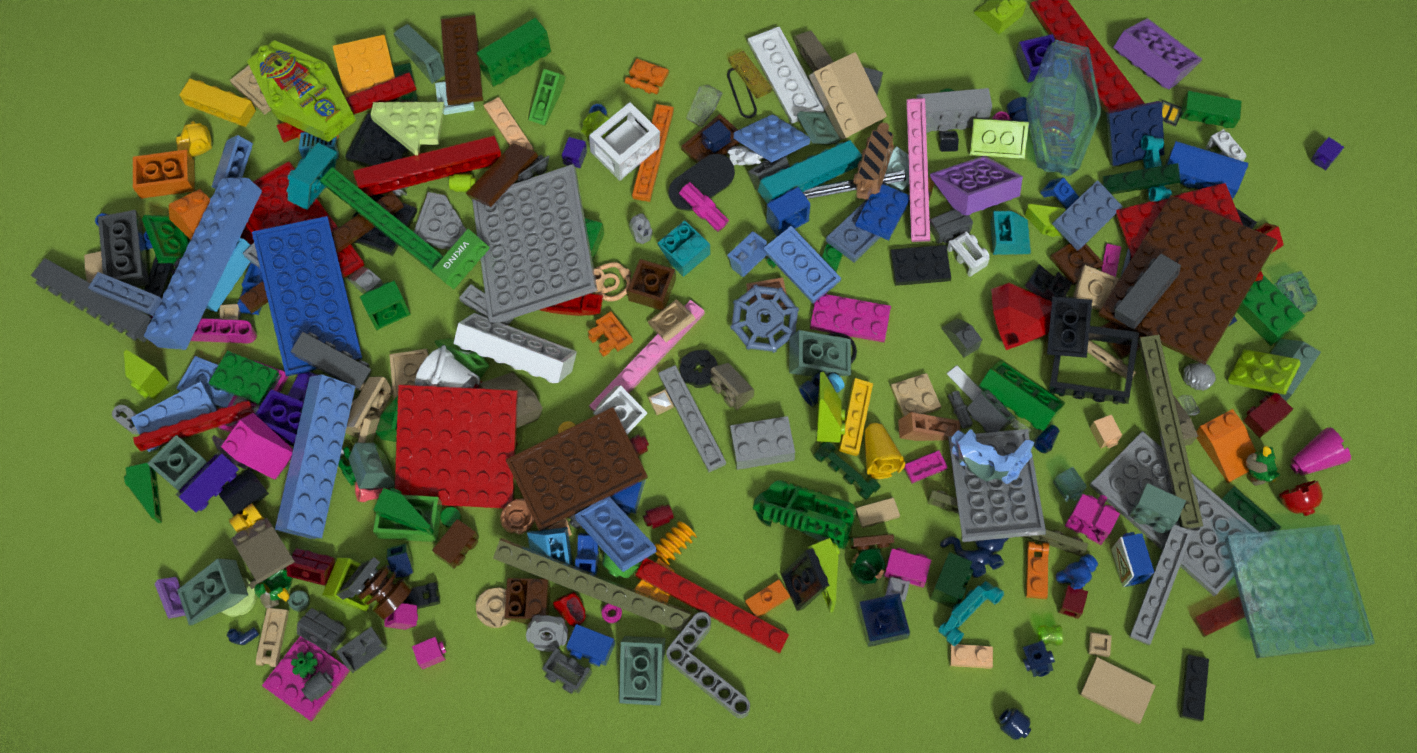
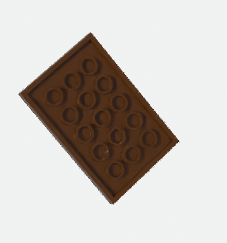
M613 407L506 459L539 531L545 530L579 513L594 503L611 497L648 478Z

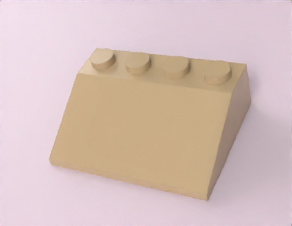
M856 52L809 75L840 140L887 117Z

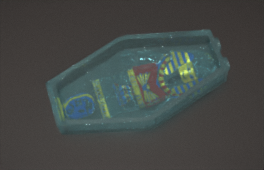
M1055 40L1048 46L1026 99V111L1037 168L1044 169L1046 172H1059L1063 176H1070L1079 170L1101 114L1089 48Z

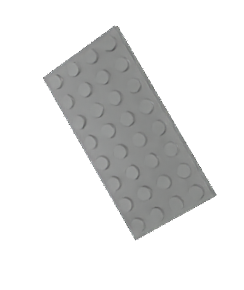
M1142 431L1089 486L1099 495H1105L1109 504L1163 550L1169 532L1167 534L1156 532L1151 526L1139 524L1129 517L1138 494L1147 483L1173 494L1163 448ZM1192 474L1203 527L1187 529L1193 533L1180 567L1210 594L1215 596L1268 539ZM1179 519L1175 524L1177 526H1180Z

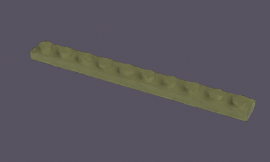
M1160 335L1140 337L1138 342L1173 495L1186 500L1179 516L1180 527L1185 529L1203 527L1202 517Z
M503 538L499 540L493 559L680 632L685 628L691 614L690 611Z

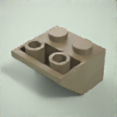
M729 363L715 366L711 369V387L715 393H720L724 397V401L729 407L733 406L737 411L754 397V389Z

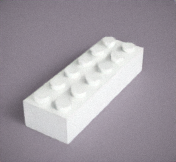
M476 313L458 323L454 344L460 346L463 350L477 352L479 356L490 357L498 363L511 365L516 370H524L532 376L543 377L550 383H559L572 372L577 354L575 350L500 322L491 324L489 318Z

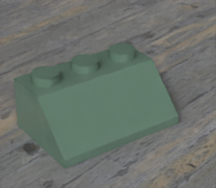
M1280 339L1270 353L1296 358L1301 363L1286 394H1279L1285 401L1292 396L1321 353L1304 341ZM1265 391V392H1267L1268 394H1270L1271 396H1272L1273 394H1275V393H1273V392Z

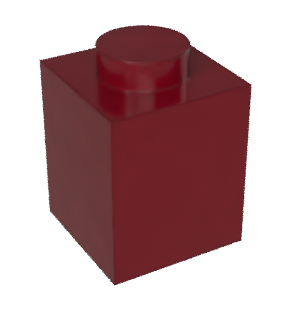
M1068 585L1064 590L1058 613L1079 619L1083 614L1088 591L1083 590V587L1073 589Z

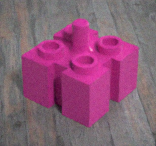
M1082 494L1070 514L1065 527L1077 533H1082L1087 536L1086 538L1102 545L1114 527L1120 513L1114 507L1105 505L1107 501L1105 495H1100L1097 500L1091 495Z

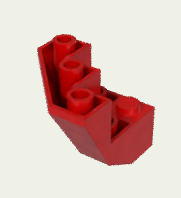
M1010 282L991 289L993 313L1006 350L1023 345L1049 333L1052 301Z

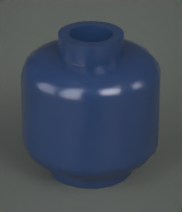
M1007 708L999 717L1000 730L1012 739L1018 740L1029 735L1031 731L1030 718L1019 709Z

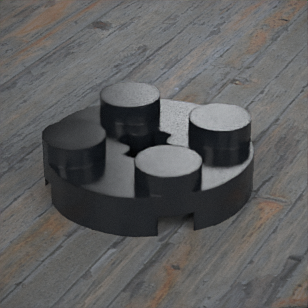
M695 350L686 354L681 359L680 374L685 383H689L695 388H704L711 385V369L718 366V363L708 350ZM700 365L704 367L701 373H699L698 370L694 371L696 366Z

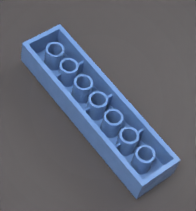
M325 375L309 378L275 530L309 539L322 538L356 386Z

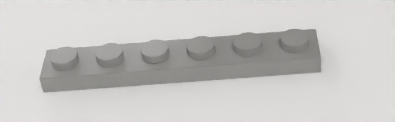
M676 365L659 372V378L708 473L725 466L726 461Z
M1177 525L1170 529L1129 636L1130 638L1146 645L1151 644L1192 536V531Z

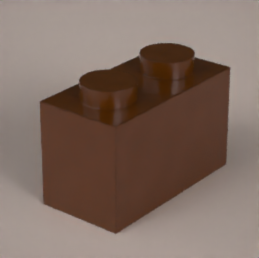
M457 519L432 551L436 557L455 569L457 565L460 566L464 562L467 552L475 548L479 537L474 530Z

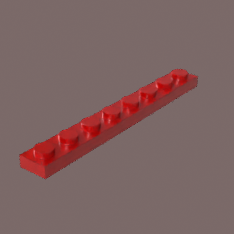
M406 73L345 99L353 115L372 108L373 102H388L417 89L410 73ZM285 122L276 125L284 143L299 137L298 135L305 132Z
M648 558L643 560L635 575L637 578L700 612L708 614L711 618L780 654L789 636L784 631Z

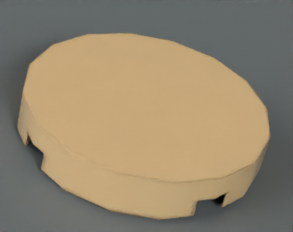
M501 587L490 588L479 596L476 602V613L478 619L484 625L490 628H501L511 622L504 619L506 589Z

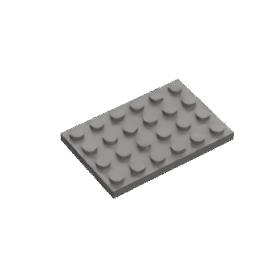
M1028 429L975 434L977 442L983 445H992L1000 456L1014 453L1025 440H1030ZM948 436L962 542L1045 535L1046 529L1033 456L1022 468L1018 478L1009 484L998 479L987 482L974 475L967 466L959 464V457L952 453V448L955 445L951 442L952 436Z

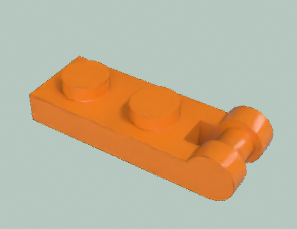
M1028 541L1026 598H1048L1049 543L1035 544L1034 541ZM1034 552H1041V557H1034Z

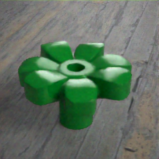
M303 652L297 654L298 660L292 659L291 665L295 666L292 672L295 675L300 674L301 678H307L308 673L311 675L316 673V669L313 666L318 665V660L316 658L313 659V653L308 652L305 655Z

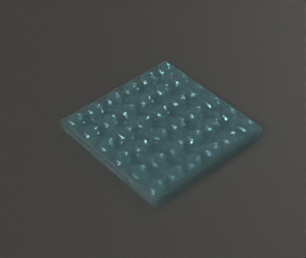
M1340 525L1228 535L1224 538L1256 658L1371 646L1375 644Z

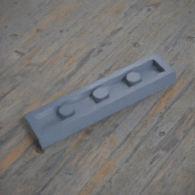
M100 272L96 274L88 287L95 293L151 316L154 315L162 302L159 296Z

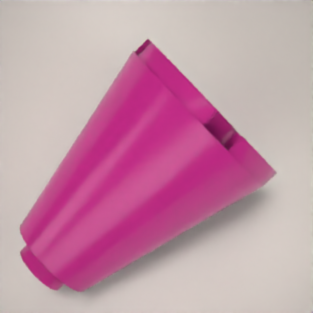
M1327 427L1291 459L1290 467L1295 474L1299 473L1301 476L1345 464L1351 460V454L1348 447L1344 449L1342 437L1333 428Z

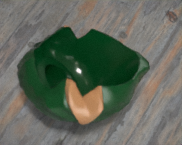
M879 548L864 549L855 554L852 559V565H850V571L855 582L863 585L875 584L885 572V561Z

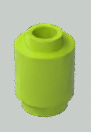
M454 174V176L449 177V189L454 190V192H467L476 183V178H473L472 174Z

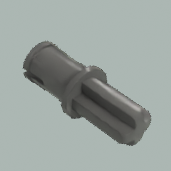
M959 391L951 392L952 395L949 394L948 398L954 408L953 413L957 415L963 429L971 427L973 422L967 411L968 406L964 404Z

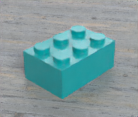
M317 143L308 150L307 156L301 159L296 169L291 170L288 175L289 185L287 192L289 202L306 210L309 209L326 188L320 183V179L332 167L336 168V151L320 143Z

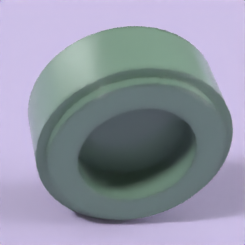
M297 590L289 596L288 604L294 611L301 612L308 608L310 598L304 591Z

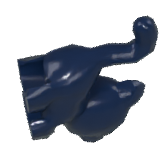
M949 536L940 542V546L945 548L949 544H953L955 553L958 556L973 561L970 567L974 569L972 575L974 578H978L986 573L985 565H989L993 570L1004 565L1001 556L995 553L1003 549L1004 543L1009 538L975 541L977 550H963L960 539Z

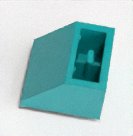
M994 211L990 221L993 255L1030 254L1028 220L1013 211Z
M685 220L657 243L671 266L683 277L710 255V243Z

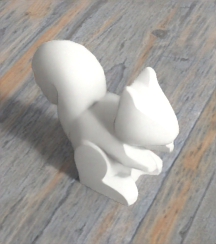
M733 146L728 150L733 165L760 164V160L765 159L745 146Z

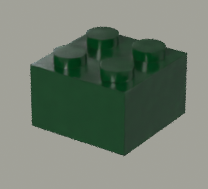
M949 552L930 599L952 609L956 603L960 604L966 591V587L963 585L967 586L974 570L970 568L973 561Z

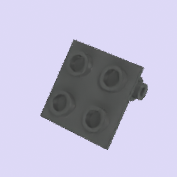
M539 155L529 168L518 175L517 183L546 172L549 155L545 158Z

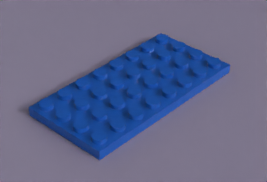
M328 217L253 231V240L286 377L318 370L291 354V350L302 332L306 334L311 332L318 336V340L322 343L327 341L336 346L335 350L341 353L342 351L350 353L353 356L352 359L356 361L362 360Z

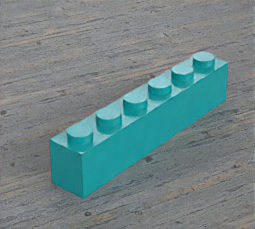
M851 140L845 143L841 142L834 148L825 149L820 154L810 156L805 161L797 162L785 170L781 169L774 175L765 176L760 180L758 192L767 204L772 199L783 196L790 189L793 190L799 187L804 192L858 167L862 154Z

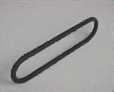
M737 67L731 68L727 73V77L739 112L744 118H752L756 115L757 108L746 76L742 69ZM733 70H739L742 73L754 107L752 115L747 116L741 110L730 78V72Z

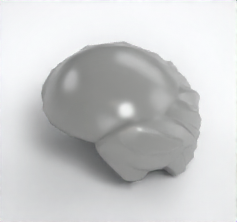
M1195 362L1184 368L1183 380L1186 385L1195 390L1204 391L1210 388L1216 380L1215 373L1208 364L1204 365L1200 362Z

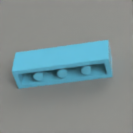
M239 238L206 307L207 309L217 312L249 265L250 261L243 255V252L251 246L246 240Z

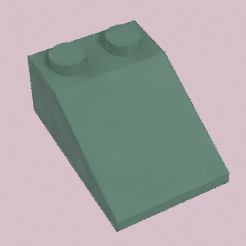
M802 330L797 331L789 338V373L814 376L822 371L827 376L831 373L839 376L851 375V339Z
M219 558L177 590L189 625H194L233 607L248 596L236 560Z
M624 636L621 641L619 703L661 706L665 638Z

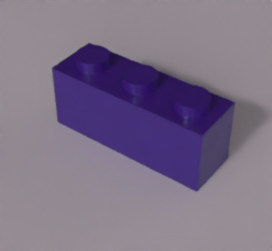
M218 451L175 495L194 512L202 511L209 504L208 500L212 496H217L223 490L222 486L227 481L231 482L237 476L236 472L239 469Z

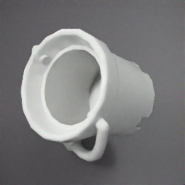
M445 345L434 350L426 357L415 379V385L473 388L475 383L478 385L480 383V378L458 362L454 355L446 349Z

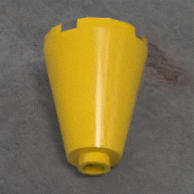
M870 424L865 429L867 474H870L873 479H885L892 477L891 473L895 471L900 473L905 468V460L882 424Z

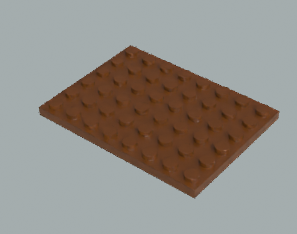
M1170 196L1099 311V316L1130 331L1139 332V335L1143 337L1160 335L1163 346L1206 365L1278 240L1179 198ZM1160 254H1163L1181 265L1180 274L1133 330L1114 318V307L1119 300L1125 298L1128 288L1130 286L1134 287L1139 275L1148 270L1151 260L1153 258L1157 259Z

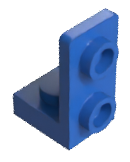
M1064 177L1050 180L1040 192L1044 198L1056 196L1066 210L1079 198Z

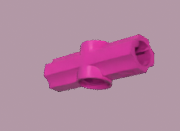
M692 183L686 184L679 192V195L692 207V210L701 219H705L717 232L722 230L729 222L716 208L715 203L708 196L703 195Z

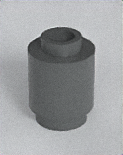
M319 671L304 684L301 691L313 702L315 699L321 698L333 687L331 683L334 680L327 672L322 673Z

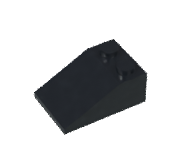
M1053 295L1047 354L1087 358L1093 298Z

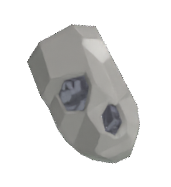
M638 214L630 220L629 229L636 243L644 244L650 241L653 234L647 217L644 214Z

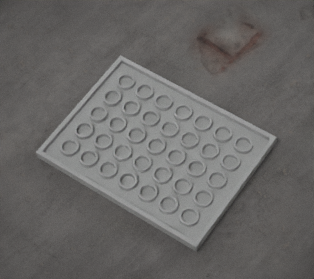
M573 164L512 184L492 207L472 199L477 236L490 247L481 258L488 317L491 324L503 322L598 291L577 172Z

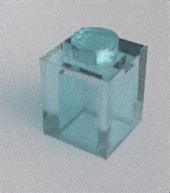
M1074 467L1057 475L1053 481L1066 502L1071 499L1074 501L1079 499L1087 487Z

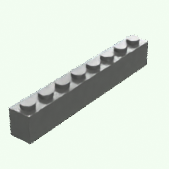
M44 258L30 275L37 280L35 284L44 290L46 287L49 288L48 291L56 297L61 295L60 298L68 304L73 302V306L81 311L86 309L88 315L95 319L97 316L100 317L99 320L107 326L112 324V328L121 334L126 332L125 335L133 341L138 339L145 342L147 340L144 334L152 318L137 309L91 291L88 288L91 283Z

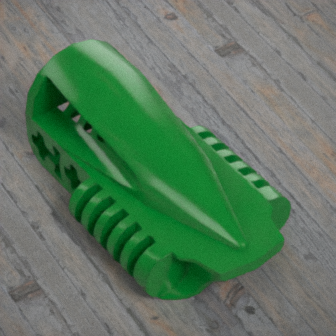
M783 480L775 481L766 491L760 493L755 498L753 510L761 513L763 520L769 522L773 520V523L776 524L780 522V525L783 526L786 524L787 527H792L820 542L830 538L832 543H836L840 549H845L849 542L856 516V508L850 502L823 495L820 491L815 492L813 489L802 488L800 485L788 484V482Z

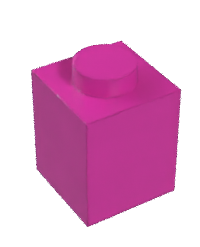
M402 603L391 615L384 619V627L406 630L417 626V605Z
M436 637L412 646L418 665L422 670L446 660L444 653L447 651L443 641L439 642Z

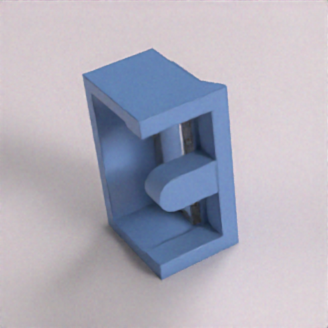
M752 231L727 255L732 269L744 277L766 256L763 248L767 245V241Z

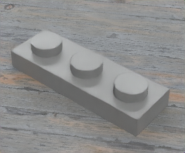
M470 284L459 297L460 301L480 315L489 318L485 293ZM514 318L500 323L509 325Z

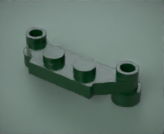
M821 442L819 444L820 447L813 454L814 458L821 463L825 460L832 471L840 472L843 475L842 478L849 485L854 484L859 489L858 494L864 500H867L873 492L876 493L881 488L875 479L869 476L864 480L857 471L834 453L836 448L830 442Z

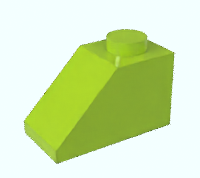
M1028 204L1025 217L1041 234L1050 237L1061 236V233L1052 223L1065 212V208Z

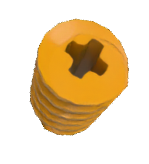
M681 521L677 522L678 528H671L672 534L667 532L665 534L666 539L661 538L659 540L660 544H655V554L668 566L670 565L668 558L676 559L673 553L681 555L682 553L679 548L687 549L685 542L687 541L692 544L691 536L697 538L692 529Z

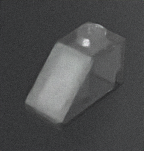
M708 84L699 86L686 119L702 127L716 109L723 92Z

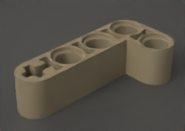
M811 30L794 36L796 48L813 72L834 62Z

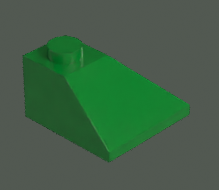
M398 396L381 414L376 430L380 440L397 442Z

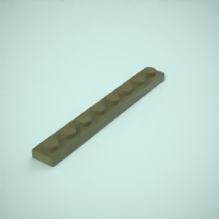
M932 491L928 504L959 514L957 498L948 496L944 491ZM1046 529L1045 535L1024 536L1041 543H1049V546L1081 557L1086 552L1088 546L1082 539L1064 536L1062 532L1057 530L1050 531Z

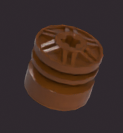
M387 564L382 566L371 579L368 578L363 583L365 588L357 595L361 600L368 595L364 602L366 605L376 600L373 611L383 620L402 604L412 590V587L402 578L393 583L397 573L392 571L388 574L391 568Z

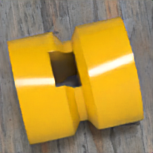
M251 503L243 509V514L237 513L229 519V522L238 533L265 518Z

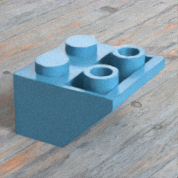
M568 527L530 531L527 533L531 550L573 566Z

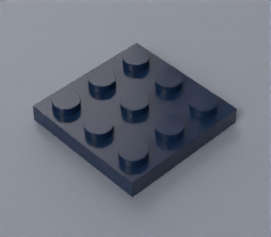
M1160 101L1106 112L1110 165L1112 166L1143 160L1146 150L1141 148V139L1144 135L1163 138L1164 140L1162 102ZM1164 145L1162 149H1159V156L1165 155Z

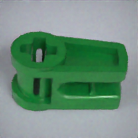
M345 447L343 452L347 460H349L351 451L348 447ZM340 458L338 466L350 485H355L356 479L351 465L346 466L345 461Z

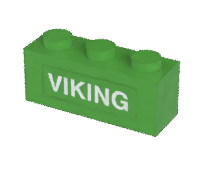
M467 229L432 269V272L452 289H455L490 247L472 231Z

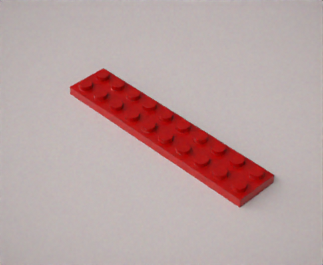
M1036 0L1030 3V9L1048 34H1053L1059 49L1065 57L1070 58L1068 61L1105 112L1145 104L1068 0Z

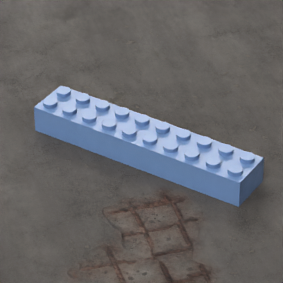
M221 178L207 209L203 213L202 219L195 229V233L171 278L167 290L163 294L162 302L155 311L144 334V337L157 347L187 349L262 192L249 178Z

